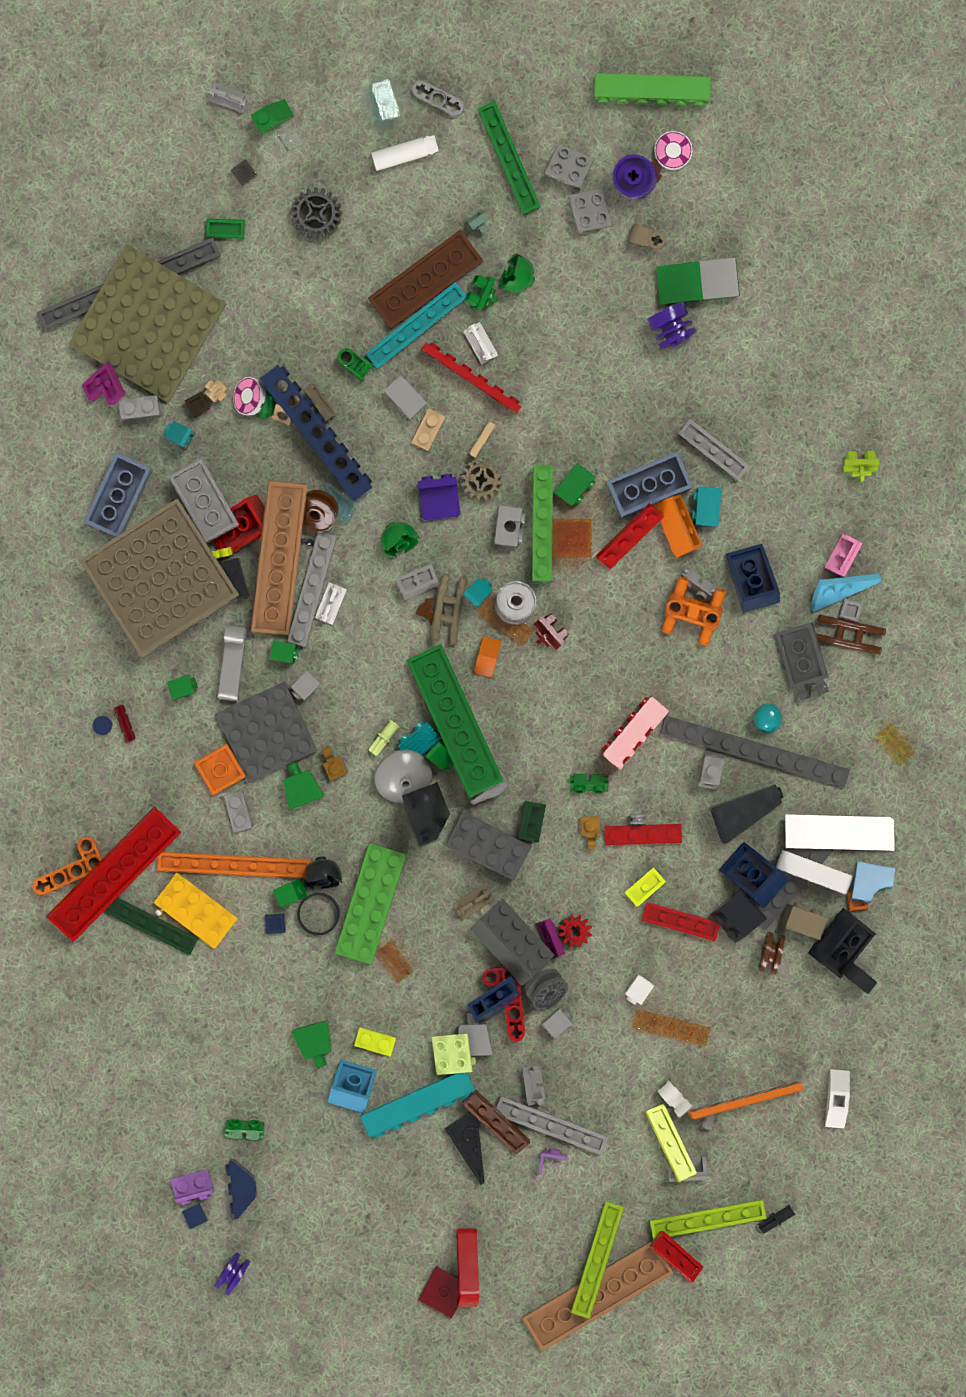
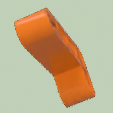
M90 836L81 838L77 846L82 859L37 878L32 886L34 892L43 895L85 877L94 868L90 864L91 859L96 857L99 862L103 859L96 840ZM84 840H89L92 843L90 850L83 848ZM75 865H79L82 868V873L79 876L73 873ZM57 873L64 875L63 883L56 881L55 876ZM40 881L42 883L51 881L52 883L44 887L45 891L38 888Z

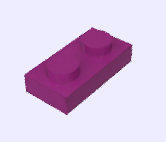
M551 918L535 923L543 943L554 954L552 958L564 955L563 943L559 940L556 926Z

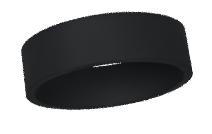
M325 893L308 895L301 901L297 910L300 926L312 935L329 933L335 928L340 917L337 902ZM321 895L329 898L334 903L337 909V919L331 929L317 933L310 931L303 925L300 918V909L303 902L309 897Z

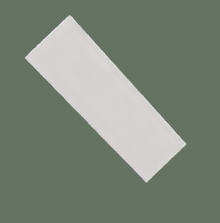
M785 815L786 848L894 851V820L890 817Z

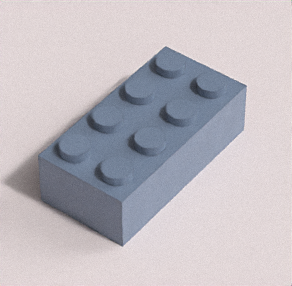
M678 452L606 482L620 518L643 509L649 502L652 505L693 487Z
M115 453L84 523L114 537L124 533L153 470L119 453Z

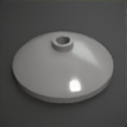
M411 750L395 751L385 756L378 764L374 776L375 785L384 798L393 802L404 803L403 795L430 785L432 779L431 767L426 758L418 752Z

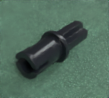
M790 1205L775 1214L773 1212V1215L760 1222L758 1227L762 1233H766L778 1225L781 1226V1223L795 1216V1213Z

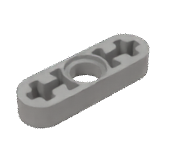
M417 81L413 85V94L417 99L453 117H458L463 113L464 104L460 99L425 81ZM423 85L425 86V91L429 93L430 89L434 91L430 94V98L428 100L426 99L428 95L425 93H421V95H419L418 90L416 88H420ZM435 94L443 95L444 101L441 104L433 102ZM447 98H450L449 103L452 105L459 103L460 110L452 112V107L447 105V108H443Z

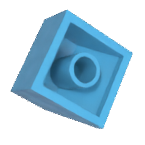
M340 1060L328 1103L365 1113L377 1070Z

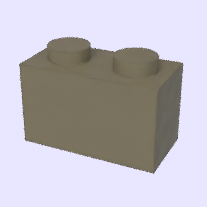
M796 902L794 905L787 904L780 926L820 940L827 918L822 916L823 912L813 908L811 912L804 910L805 906Z

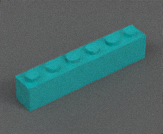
M468 1072L454 1073L361 1114L360 1117L369 1137L374 1136L378 1138L385 1135V1131L390 1128L392 1130L401 1128L403 1126L402 1123L408 1120L410 1123L419 1120L420 1115L426 1112L428 1115L438 1111L437 1107L453 1105L456 1103L455 1099L460 1097L466 1099L475 1091V1087Z

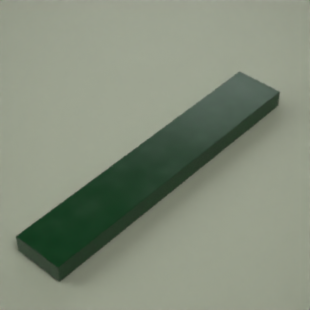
M118 897L104 911V913L188 955H191L199 939Z

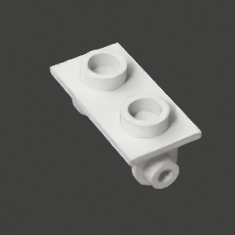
M480 322L472 324L463 331L481 365L498 356Z
M329 582L315 618L333 625L347 589Z

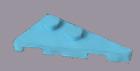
M879 574L818 580L810 608L812 612H816L880 583L882 578Z

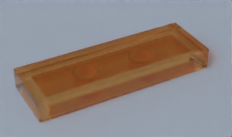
M489 597L486 598L477 611L479 615L523 646L534 632V629L525 623L517 625L504 622L496 613L495 602Z

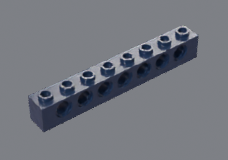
M275 366L260 378L261 382L353 501H356L372 488L370 485L372 480L366 473L361 474L358 470L361 467L355 458L350 459L346 453L349 450L343 443L338 444L335 440L337 437L336 433L331 427L328 429L325 427L323 422L326 420L319 412L315 414L311 408L314 405L307 396L305 398L302 397L299 393L302 389L296 381L292 383L288 379L290 374L284 366ZM280 380L286 381L288 385L287 389L283 392L278 391L276 388V384ZM291 396H297L299 398L298 406L291 407L288 404V399ZM303 411L310 412V421L302 422L300 414ZM316 426L321 427L323 430L322 436L318 438L312 435V429ZM326 442L334 444L333 452L327 453L324 451V444ZM339 457L346 459V465L343 468H338L335 464L336 459ZM354 472L358 475V480L355 483L348 482L347 476L349 473Z

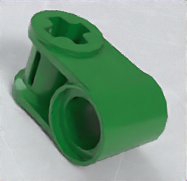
M344 348L338 353L339 363L363 382L370 368H374L372 363L351 349ZM343 353H350L352 359L350 362L345 363L341 360V355Z

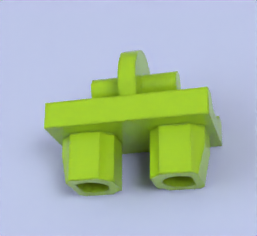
M848 451L844 460L843 473L852 472V477L859 476V481L864 482L865 476H872V472H878L880 461L877 459L875 451H866L864 459H857V452Z

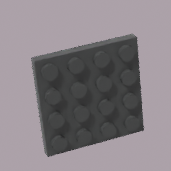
M286 681L216 713L235 757L246 775L245 778L248 783L318 751Z

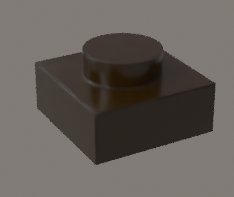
M202 392L185 400L194 418L211 409Z

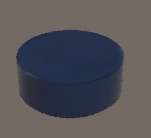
M99 716L93 722V729L99 735H106L112 730V721L106 716Z

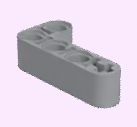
M226 624L218 699L238 701L247 627Z

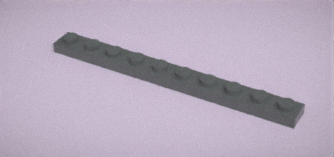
M212 237L156 262L174 273L180 274L220 257L221 254ZM102 285L38 311L37 314L43 329L46 331L86 314Z
M665 716L660 734L844 788L850 771L848 768L670 716Z

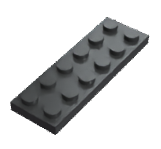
M786 847L783 849L819 864H823L834 851V849ZM779 854L778 857L772 862L773 865L776 866L780 854ZM780 870L789 881L768 905L762 908L751 899L767 917L761 924L765 929L770 927L808 880Z

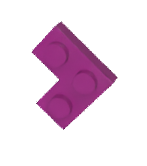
M106 362L82 384L89 401H95L100 395L104 394L108 405L114 406L126 395L111 363Z

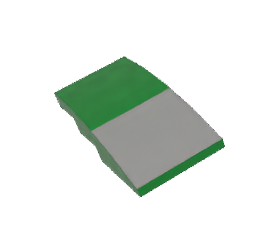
M736 258L656 267L660 305L710 301L740 296Z

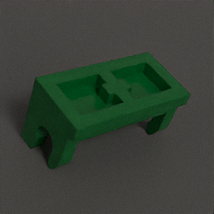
M525 800L518 839L539 842L546 804Z

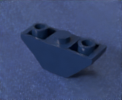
M230 1159L229 1164H226V1173L231 1179V1183H228V1192L233 1198V1202L230 1203V1212L234 1214L235 1219H239L257 1196L255 1175L238 1161Z

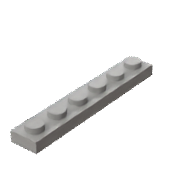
M318 532L287 642L304 647L307 645L337 536L324 532Z
M500 1096L496 1107L510 1121L602 1155L608 1140L606 1135L504 1096Z

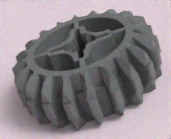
M317 187L314 188V193H311V190L308 188V195L305 196L301 192L302 199L295 198L298 205H291L296 211L290 212V215L297 216L291 221L292 223H298L295 226L296 230L303 228L300 232L302 236L308 232V239H311L312 234H315V240L319 239L318 234H322L323 239H325L326 235L324 232L328 231L332 235L333 232L330 228L332 227L337 230L338 226L334 223H341V219L336 217L342 215V211H336L341 208V204H334L338 198L333 197L330 199L332 192L330 191L325 195L326 190L322 188L321 193H318ZM322 199L325 200L326 203H323L321 205H314L310 200ZM304 204H306L309 208V213L305 216V219L301 220V210ZM311 206L313 207L314 210H315V209H317V211H318V209L321 210L319 213H320V217H321L322 221L319 219V217H318V218H316V216H315V217H312V216H313V210H312ZM331 207L332 217L327 223L323 216L327 209ZM316 221L319 222L322 225V227L311 228L308 227L307 224Z

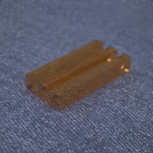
M393 940L376 951L397 982H400L414 972ZM389 946H392L408 969L406 973L389 950ZM382 951H386V953L391 958L395 966L398 968V970L402 974L400 977L393 969L389 961L386 959Z

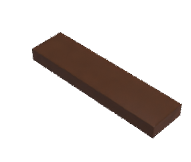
M477 1090L463 1100L462 1105L516 1155L530 1144V1140Z

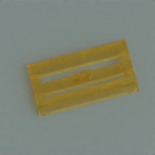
M891 723L876 735L900 765L916 753ZM889 729L895 734V736H896V737L901 741V743L907 748V750L909 751L908 754H906V752L900 747V745H899V744L894 740V738L888 733V730H889ZM883 734L886 735V737L892 742V744H893V745L898 749V751L904 756L902 759L895 753V751H894V750L889 746V744L884 740V738L882 737Z

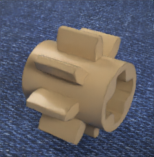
M210 379L205 385L207 390L204 394L211 401L215 402L218 399L221 402L227 396L224 393L227 388L218 379L215 382Z

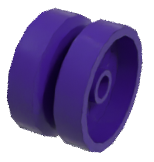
M637 154L627 155L620 159L613 171V182L617 190L625 196L634 199L644 198L649 195L656 187L658 180L657 170L653 163L644 156ZM637 173L639 178H636L635 181L633 180V175Z

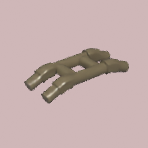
M443 573L437 589L438 594L431 625L432 642L440 641L441 622L451 623L449 625V644L457 645L458 623L464 597L463 593L465 592L468 578L460 577L455 590V597L445 595L450 575ZM444 603L454 604L452 616L442 614Z

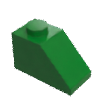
M284 99L266 105L250 116L260 134L263 135L294 117V114Z
M440 741L426 755L442 771L446 768L450 770L454 766L446 746Z

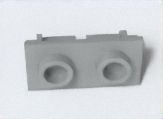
M214 82L213 87L211 86L209 90L208 101L244 113L250 95Z
M685 568L681 577L689 579L687 590L694 593L700 601L708 603L713 597L715 586L705 579L700 584L698 580L701 576L692 569Z
M537 1064L523 1067L522 1071L528 1106L545 1104L544 1086H540V1083H543L542 1069Z

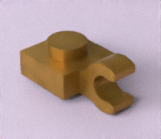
M329 746L322 749L327 759L323 766L330 781L348 773L341 756L334 757Z
M599 816L580 817L581 836H587L588 849H596L595 835H601Z

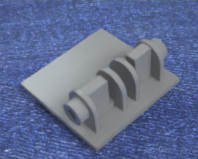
M558 144L545 174L549 178L559 179V182L564 181L565 185L568 183V185L575 187L574 189H581L594 158Z
M602 189L568 195L572 214H574L573 219L577 226L576 230L579 234L586 233L589 230L612 226Z

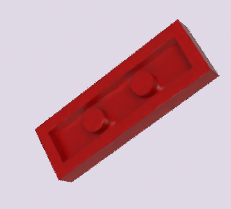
M660 1231L650 1245L654 1251L689 1282H694L703 1269V1266L664 1231Z

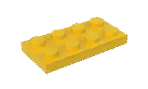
M178 872L154 902V904L214 949L238 919Z

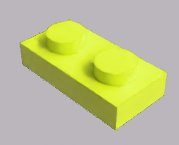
M652 867L624 893L638 907L666 881Z
M359 1027L354 1046L391 1057L396 1037Z

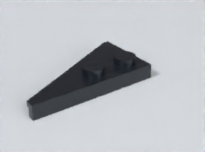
M468 1112L444 1129L480 1185H482L485 1180L478 1119L471 1112Z

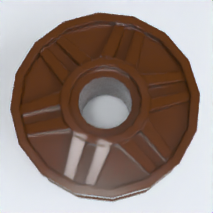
M322 490L306 492L302 526L313 532L329 530L333 526L339 511L338 503L334 497Z
M767 932L761 951L759 971L764 972L767 965L770 964L771 974H777L784 950V935H779L777 941L773 942V933Z

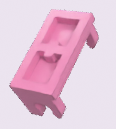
M842 534L824 568L842 578L845 577L863 543Z

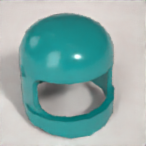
M768 703L759 706L754 714L755 726L763 733H772L779 729L782 724V714L778 707Z

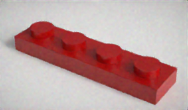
M649 502L596 555L597 559L611 570L664 518L663 513Z
M682 824L605 826V845L682 843Z
M646 902L642 921L715 942L720 925L713 920Z

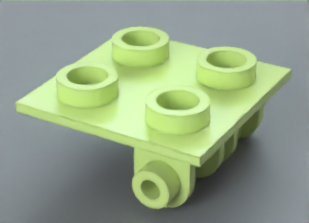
M468 1034L432 1037L437 1075L473 1072L472 1066L476 1064V1059L470 1055Z

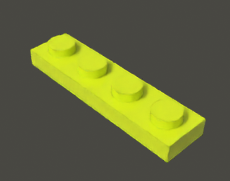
M662 1104L646 1111V1115L678 1182L696 1175L697 1172L665 1105Z

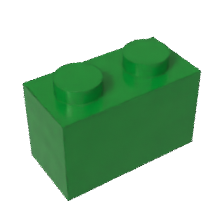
M577 462L554 491V494L571 508L574 504L578 506L584 499L582 496L586 489L590 491L595 485L594 479L596 476Z

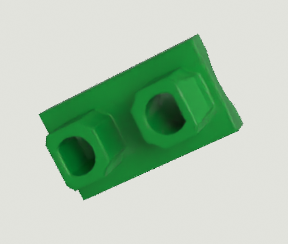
M480 275L474 276L472 285L476 286L478 291L477 293L469 291L464 301L471 305L470 309L474 311L483 310V307H489L491 302L497 303L498 298L494 296L496 289L492 288L496 280L495 278Z

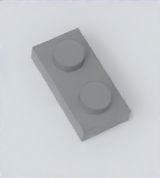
M243 791L224 795L233 833L252 828Z

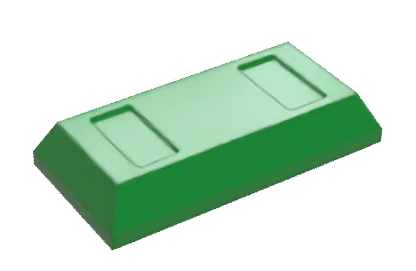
M207 218L206 238L244 239L245 220Z

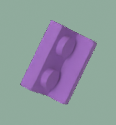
M208 1169L171 1179L176 1197L175 1202H181V1205L191 1203L192 1199L197 1197L200 1200L211 1197L210 1194L214 1192Z

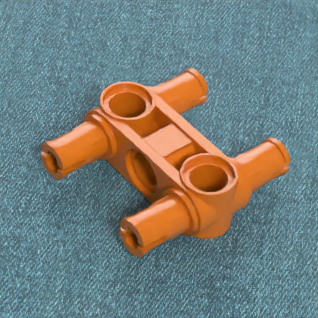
M679 576L674 592L670 593L664 611L666 617L661 631L672 634L677 619L702 626L698 643L708 646L713 631L718 628L723 613L722 604L726 591L715 588L711 603L698 601L685 596L689 579ZM672 602H677L680 604V607L674 609L670 606V604ZM715 614L717 619L709 620L707 615Z

